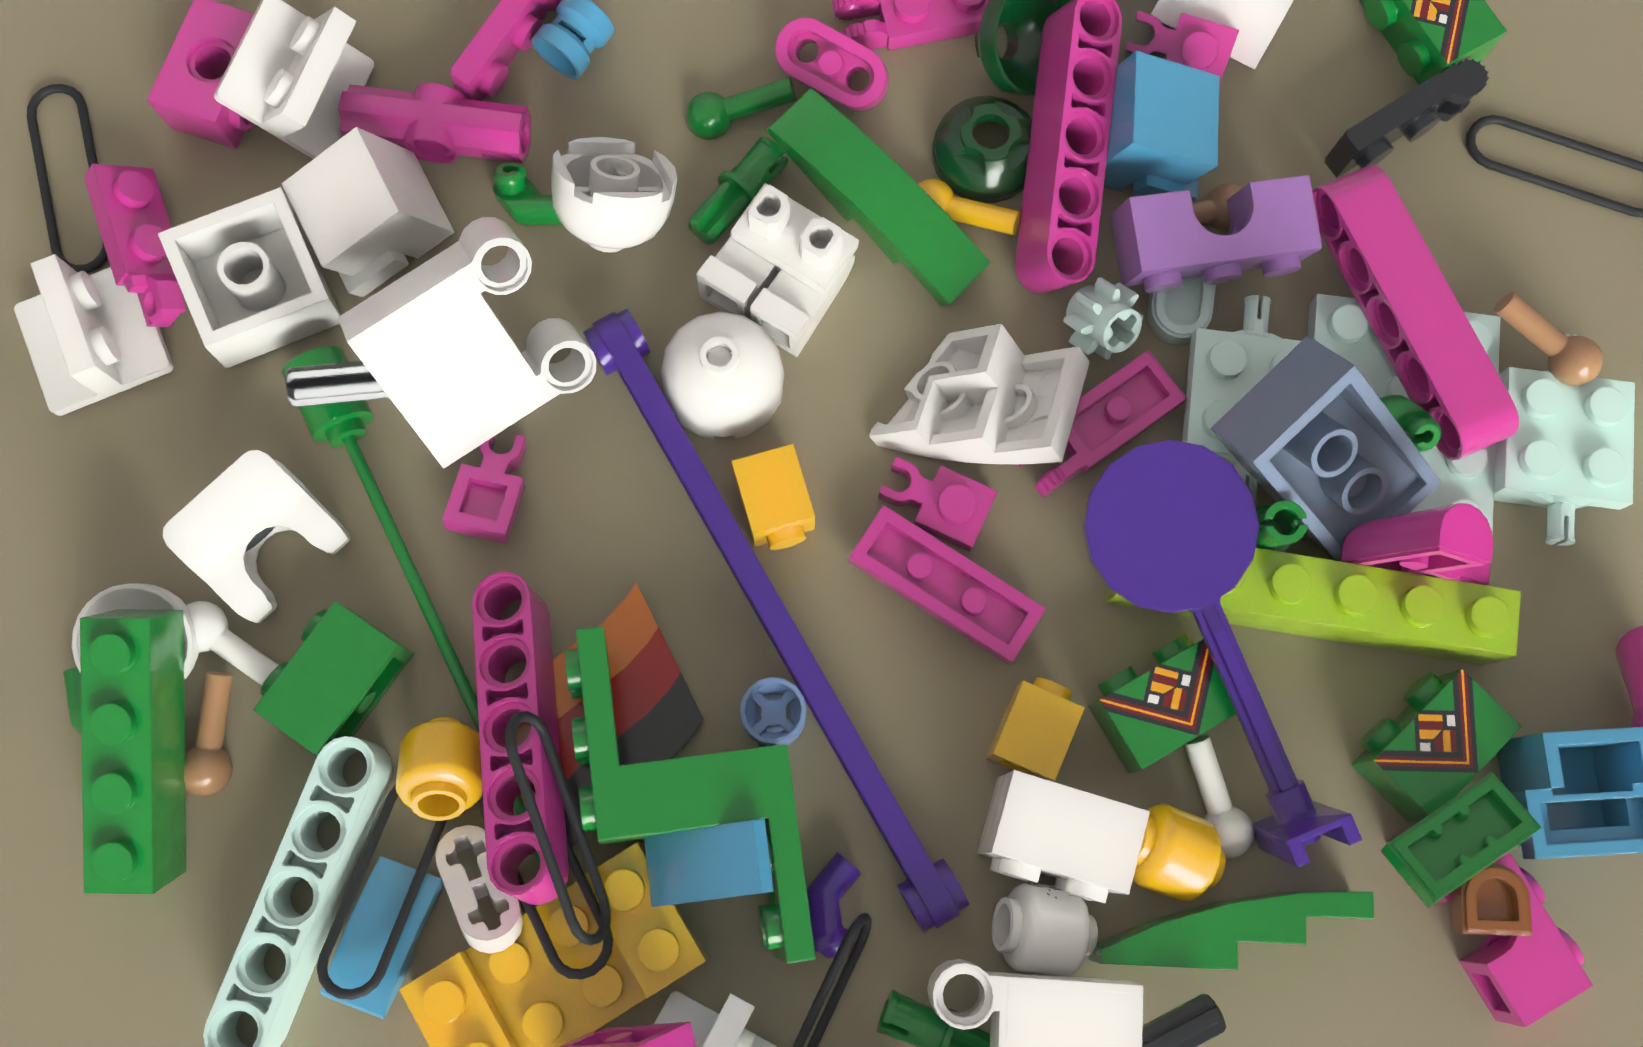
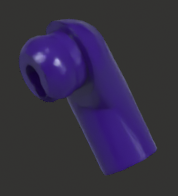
M838 852L806 888L814 951L820 952L826 958L835 957L847 932V929L842 925L839 900L862 874Z

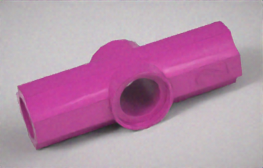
M423 83L419 84L414 92L350 84L346 91H342L338 106L340 117L339 131L342 136L358 127L412 151L417 158L428 162L453 163L458 159V155L523 163L524 158L529 154L532 137L531 114L528 107L469 100L458 90L446 85Z

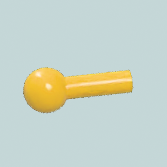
M926 179L918 183L953 221L1010 235H1015L1018 231L1021 217L1020 211L957 197L947 183L938 179Z

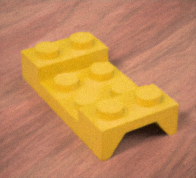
M637 842L597 867L611 909L610 928L613 936V948L606 966L596 975L578 980L568 979L557 973L547 958L528 914L525 913L522 915L523 926L521 934L514 944L505 950L485 953L470 947L399 989L429 1047H559L596 1031L709 959L706 951L686 925L675 904L651 906L644 844ZM587 873V874H585V876H586V878H587V880H588V882H589V884H590V886H591V888H592V890H593V892H594V894H595V896H596V893H595V891H594V888H593V885H592L590 876H589V874ZM575 882L566 888L581 928L588 934H594L599 927L578 883ZM558 896L553 901L536 907L554 948L565 965L574 969H583L598 959L602 951L603 940L592 946L581 943L572 934L566 922Z

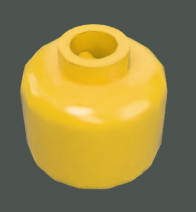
M449 717L435 718L410 729L402 738L399 750L395 788L401 801L418 816L436 821L453 819L471 808L483 794L479 733L470 726Z
M1161 803L1149 807L1147 811H1150L1133 881L1142 888L1180 902L1193 901L1206 892L1208 887L1215 886L1223 875L1226 858L1221 850V838L1215 825L1208 820L1174 806Z

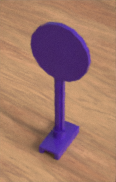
M1165 440L1137 446L1108 465L1089 493L1083 531L1091 563L1109 589L1135 606L1166 613L1188 610L1193 614L1269 789L1265 795L1274 815L1253 823L1254 836L1259 848L1298 868L1310 863L1304 846L1318 841L1321 838L1320 834L1349 846L1362 841L1351 813L1312 801L1304 781L1297 780L1220 604V598L1236 587L1254 559L1259 522L1252 492L1231 463L1205 446L1176 440Z

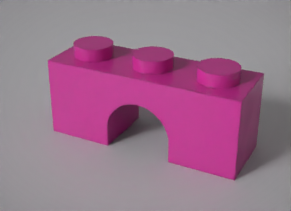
M1509 852L1493 864L1503 865L1512 869L1525 882L1530 895L1532 936L1487 935L1485 941L1478 949L1458 961L1495 1021L1527 1027L1589 989L1593 984L1581 966L1584 958L1580 948L1569 934L1556 927L1542 905L1545 902V895L1539 883L1528 871L1517 865ZM1449 893L1447 896H1445L1438 902L1452 901L1451 893Z

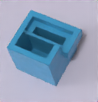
M1135 51L1117 65L1104 187L1121 191L1133 183V194L1139 196L1190 190L1192 202L1198 199V178L1218 167L1220 76L1140 51Z
M1643 727L1538 733L1511 738L1499 750L1497 756L1501 782L1542 827L1532 837L1520 844L1523 859L1643 853Z

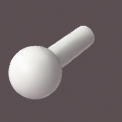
M196 601L186 605L190 609L191 619L198 640L199 653L213 651L260 685H263L269 674L279 666L228 630L227 617L217 605L207 601Z
M1198 736L1184 745L1207 811L1204 819L1215 825L1221 838V850L1224 852L1225 858H1236L1243 855L1251 847L1254 840L1253 824L1244 811L1232 805L1210 736Z

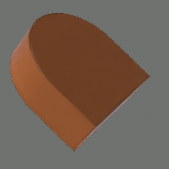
M1491 864L1452 891L1453 933L1532 936L1529 891L1522 878L1512 869L1499 864Z

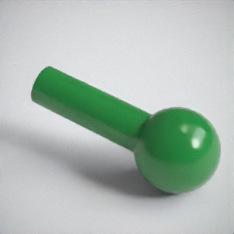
M790 77L725 98L715 92H701L689 101L685 111V119L688 128L697 137L707 140L716 139L728 131L732 121L796 101V94Z

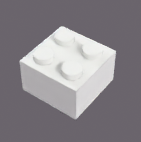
M281 187L158 233L203 344L225 368L232 367L340 324L338 317L341 314L308 237L293 206Z
M1013 770L997 778L977 854L992 858L989 869L992 872L1021 881L1038 883L1040 873L1055 877V887L1064 890L1070 895L1080 897L1086 901H1097L1105 904L1108 893L1127 895L1130 893L1150 811Z

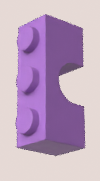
M1303 175L1248 183L1226 200L1230 218L1228 235L1214 234L1199 223L1193 210L1190 190L1129 197L1110 215L1122 284L1124 286L1144 284L1145 292L1154 293L1180 287L1183 285L1182 279L1203 276L1204 284L1214 285L1237 280L1242 277V271L1262 268L1264 277L1281 276L1300 270V261L1322 249L1310 176Z

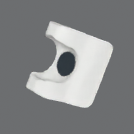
M250 450L244 453L170 519L163 528V539L166 545L236 613L255 623H261L277 607L273 592L264 584L258 574L256 563L259 549L269 537L278 532L297 531L313 546L332 555L336 554L351 540L348 531L341 522L283 463L260 450Z

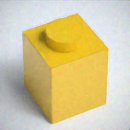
M794 444L731 461L734 478L754 546L768 543L770 550H779L797 545L806 540L805 532L815 530V514Z
M1036 677L1033 684L1023 680L1014 688L986 759L1008 769L1054 782L1085 707L1069 701L1072 692L1058 683Z

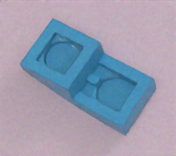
M765 819L710 826L644 838L652 907L773 892Z
M382 856L379 857L356 903L328 969L329 977L335 985L344 989H354L361 987L371 979L376 971L417 869ZM427 873L425 874L385 976L377 988L366 996L353 1000L338 999L327 993L323 987L320 991L321 995L385 1020L415 959L413 948L443 890L442 879Z

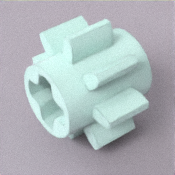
M1102 277L1097 278L1095 286L1089 285L1079 289L1070 299L1066 310V317L1063 319L1065 324L1076 330L1071 335L1069 342L1075 347L1079 346L1085 354L1090 355L1095 352L1105 360L1110 359L1112 352L1118 353L1128 349L1139 336L1144 315L1131 308L1136 303L1139 295L1121 283L1113 285Z

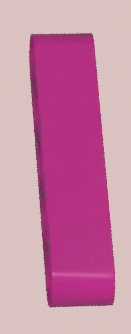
M1071 0L1053 12L1046 19L1043 27L1015 259L1016 274L1020 283L1027 290L1035 294H1047L1086 279L1094 267L1122 29V14L1115 0ZM1059 197L1062 199L1064 207L1062 206ZM1052 255H1053V256L1055 257V259H1056L1057 268L1055 267V265H1054V263H1053Z
M1369 165L1313 189L1320 234L1408 397L1412 402L1430 413L1440 425L1441 438L1436 445L1437 449L1446 458L1459 460L1513 436L1519 427L1518 411L1384 170L1376 165Z
M497 572L487 576L479 583L473 594L472 601L487 870L490 881L498 890L530 905H543L553 901L557 897V893L528 811L515 816L513 811L514 801L520 793V789L507 755L505 729L509 719L517 712L529 711L537 715L545 723L560 760L550 618L547 605L519 575L512 572ZM522 600L517 613L508 619L501 620L505 607L511 602ZM526 660V667L522 675L515 681L505 683L506 673L509 668L518 661ZM531 725L530 734L521 745L517 746V750L530 787L534 786L535 801L566 886L569 863L564 803L537 730ZM539 853L540 869L536 877L529 883L520 885L518 869L522 861L531 854Z

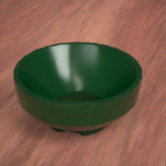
M990 0L979 24V30L975 34V48L984 70L1001 91L1018 96L1035 95L1043 27L1046 19L1053 12L1061 8L1058 0ZM999 25L1004 28L1007 34V49L1002 58L999 57L997 47V29Z
M976 96L963 100L953 106L942 118L933 140L932 160L937 175L941 181L951 187L954 194L974 201L998 203L1019 194L1024 190L1032 125L1031 117L1017 104L1005 98L995 96ZM982 122H996L1005 129L1008 140L999 148L989 149L975 141L972 131Z

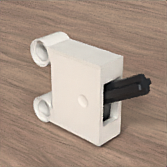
M954 959L947 960L937 966L930 976L927 987L931 1006L936 1014L951 1027L962 1030L976 1028L985 1023L991 1016L990 1047H1197L1223 1033L1226 1029L1225 1020L1220 1008L1208 994H1200L1143 1025V985L1129 980L983 971L972 962ZM958 974L972 975L979 989L978 999L974 1006L966 1012L957 1013L948 1010L943 1000L944 986L948 980Z

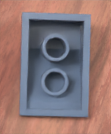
M1306 336L1210 428L1241 466L1276 502L1292 501L1302 507L1307 518L1298 521L1297 524L1308 525L1306 533L1334 561L1341 562L1342 546L1346 536L1358 525L1375 519L1410 513L1442 483L1357 367L1309 336Z

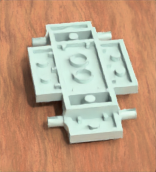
M1316 294L1309 302L1307 336L1354 364L1379 398L1389 395H1401L1410 400L1356 299ZM1251 295L1244 298L1243 330L1226 332L1196 328L1191 335L1182 442L1205 446L1231 463L1252 492L1254 504L1256 505L1257 481L1241 466L1210 428L1301 341L1282 339L1275 334L1269 333L1271 299L1263 296L1259 300V295ZM1464 312L1494 368L1499 373L1501 317ZM1508 367L1499 374V377L1518 411V431L1513 436L1459 460L1446 458L1436 446L1428 451L1420 452L1442 483L1411 512L1458 503L1471 504L1478 508L1487 518L1493 535L1494 501L1547 508L1545 543L1549 545L1556 543V546L1575 544V509L1595 506L1620 510L1633 504L1635 382L1594 378L1584 385L1569 386L1558 381L1549 370L1539 371ZM1305 532V534H1304L1303 537L1311 538V537Z

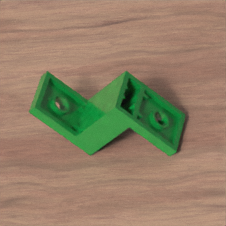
M604 626L576 629L578 648L567 649L564 652L568 689L571 691L572 699L583 698L585 717L572 718L575 758L578 760L579 765L590 764L592 786L579 788L583 830L585 832L597 831L598 842L601 845L644 840L645 837L691 829L765 819L773 892H767L769 904L758 906V922L762 946L767 947L768 950L774 949L775 958L787 964L816 960L787 744L620 765Z

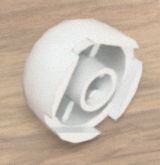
M591 137L569 142L568 153L561 156L559 150H557L553 154L552 202L559 221L574 236L602 252H618L624 248H631L652 239L668 219L676 191V169L664 155L655 150L653 151L652 160L635 154L636 143L625 139Z
M720 311L697 316L677 330L665 348L660 377L664 396L679 423L700 437L714 439V436L728 437L734 435L735 438L748 436L766 424L781 403L785 374L779 349L762 326L744 315Z

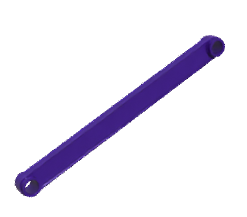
M625 309L617 314L612 312L592 323L593 327L583 331L594 356L606 376L615 371L619 373L796 686L804 696L809 709L906 877V880L897 884V888L923 933L934 926L938 929L960 915L959 911L970 905L961 885L943 858L935 863L931 862L642 357L649 354L650 349L628 309Z

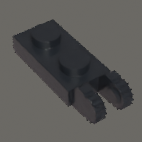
M1466 58L1464 62L1460 61L1457 65L1454 64L1440 74H1436L1346 130L1325 157V164L1336 178L1357 165L1360 169L1369 165H1376L1393 151L1394 147L1391 143L1402 136H1405L1409 142H1412L1428 132L1439 121L1447 122L1454 118L1471 103L1469 100L1487 85L1486 82L1489 79L1487 74L1489 72L1485 70L1486 66H1482L1480 61L1476 62L1474 59L1468 60Z

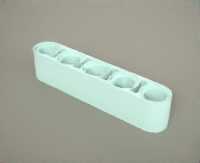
M344 736L330 741L318 754L207 1018L203 1033L205 1047H248L240 1041L236 1031L237 1021L243 1012L252 1015L257 1022L258 1035L252 1047H280L285 1040L391 781L393 771L391 758L386 750L378 744L355 737ZM361 751L367 762L366 774L359 783L349 786L343 778V765L350 755ZM332 814L338 820L341 832L335 846L325 850L319 844L316 833L322 819ZM303 878L311 885L314 897L309 910L305 914L300 915L292 907L290 895L296 882ZM273 944L281 948L286 959L285 971L277 981L268 976L263 963L265 953Z

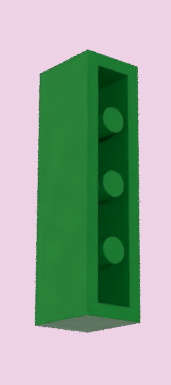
M116 609L80 618L84 894H154L186 872L183 610Z

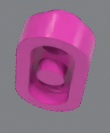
M799 18L789 22L777 37L775 54L780 67L790 77L803 85L812 88L821 95L852 111L869 110L879 104L884 98L889 85L888 71L880 57L871 49L813 18ZM809 43L817 44V57L809 63L801 62L800 51L803 46ZM859 71L867 72L870 78L868 86L861 91L851 90V77Z

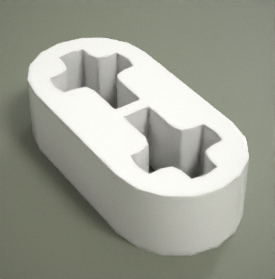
M472 825L454 828L446 833L438 843L435 857L440 876L462 934L468 944L479 952L495 953L503 951L514 944L521 934L523 917L519 900L498 890L490 881L487 870L485 830L479 826ZM471 848L472 853L477 856V864L482 876L470 882L458 855L459 852ZM488 895L497 913H502L500 915L501 926L490 931L484 922H480L482 914L477 902L478 899Z

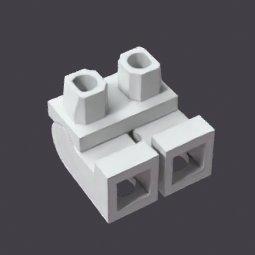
M764 183L732 228L731 237L715 257L710 255L696 273L699 297L723 312L744 315L749 319L751 317L752 321L765 329L776 345L798 357L845 283L854 264L855 255L853 254L858 248L859 240L826 218L820 217L792 200L780 190Z

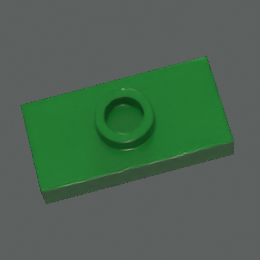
M1491 772L1388 842L1381 852L1425 906L1429 908L1532 837L1542 827L1497 776Z

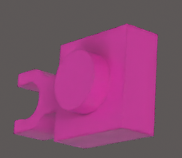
M1141 11L1137 12L1135 20L1151 25L1155 32L1154 38L1145 46H1138L1127 41L1126 52L1134 53L1135 51H1140L1149 55L1153 53L1166 55V60L1219 75L1220 85L1239 33L1238 29L1181 13L1176 30L1165 28L1157 17Z
M516 435L513 448L505 454H497L492 451L496 441L495 436L479 446L482 457L480 468L461 463L442 519L445 530L508 544L525 490L524 479L510 475L512 471L521 465L527 448L525 436Z
M895 457L891 471L904 475L908 479L910 486L904 491L897 492L882 485L878 499L894 506L912 505L920 509L914 521L916 526L929 534L970 552L998 491L941 465L932 482L922 477L915 465Z

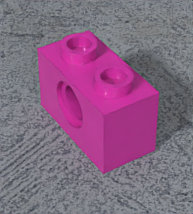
M193 0L147 98L149 104L171 129L237 150L244 132L250 130L254 123L215 100L214 93L222 77L218 79L216 77L226 71L255 13L213 0Z

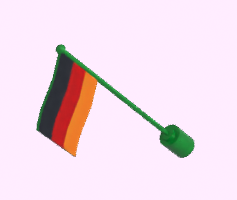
M318 347L290 360L284 366L282 374L285 378L286 370L290 367L348 362L341 347ZM358 400L298 406L315 442H329L331 447H346L479 733L477 697L358 445L357 440L366 434L365 426L373 419V414L367 401ZM636 582L626 598L597 626H604L620 765L673 759L694 735L703 721V717ZM577 642L570 646L568 649L578 648ZM562 652L553 659L560 760L582 823L579 788L592 786L590 764L579 765L578 760L575 758L572 718L585 717L583 698L572 699L571 691L568 689L565 652ZM526 722L517 727L516 746L521 745L530 734V723ZM531 787L533 796H534V798H535V793H534V791H533V789H532V787ZM521 792L514 801L513 809L516 815L527 811ZM564 806L566 836L571 847H573L577 840ZM534 853L540 865L539 853Z

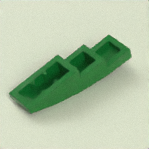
M812 88L803 94L766 130L846 222L855 219L893 264L902 261L941 306L951 304L991 263L949 215L893 159Z
M1373 891L1276 892L1215 901L1148 920L1099 941L1093 953L1088 956V960L1099 964L1238 970V942L1306 945V917L1374 920Z

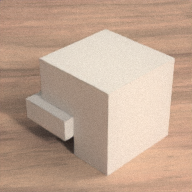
M358 127L352 129L281 183L321 266L339 272L348 293L365 297L409 265L405 255L418 259L454 233L414 152Z

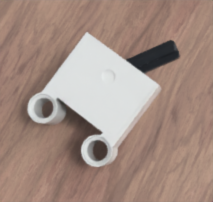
M482 217L472 221L463 229L458 242L338 317L348 344L361 361L290 367L285 373V387L287 398L290 404L295 407L390 398L437 461L445 468L560 393H574L582 390L591 382L596 372V359L593 351L577 329L570 322L561 318H548L536 324L527 336L526 350L520 352L481 293L487 291L495 295H507L517 291L527 282L531 273L532 260L526 247L504 221L495 217ZM497 245L508 246L505 258L494 265L481 264L484 253L490 248ZM572 348L569 356L563 361L549 363L552 355L558 350Z

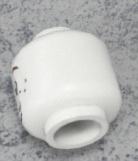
M1028 882L1017 885L1007 897L1001 898L997 903L992 920V938L996 950L1003 953L1005 961L1015 971L1038 975L1069 976L1079 969L1083 964L1085 956L1093 953L1097 944L1098 927L1095 918L1089 915L1084 899L1070 895L1055 886Z

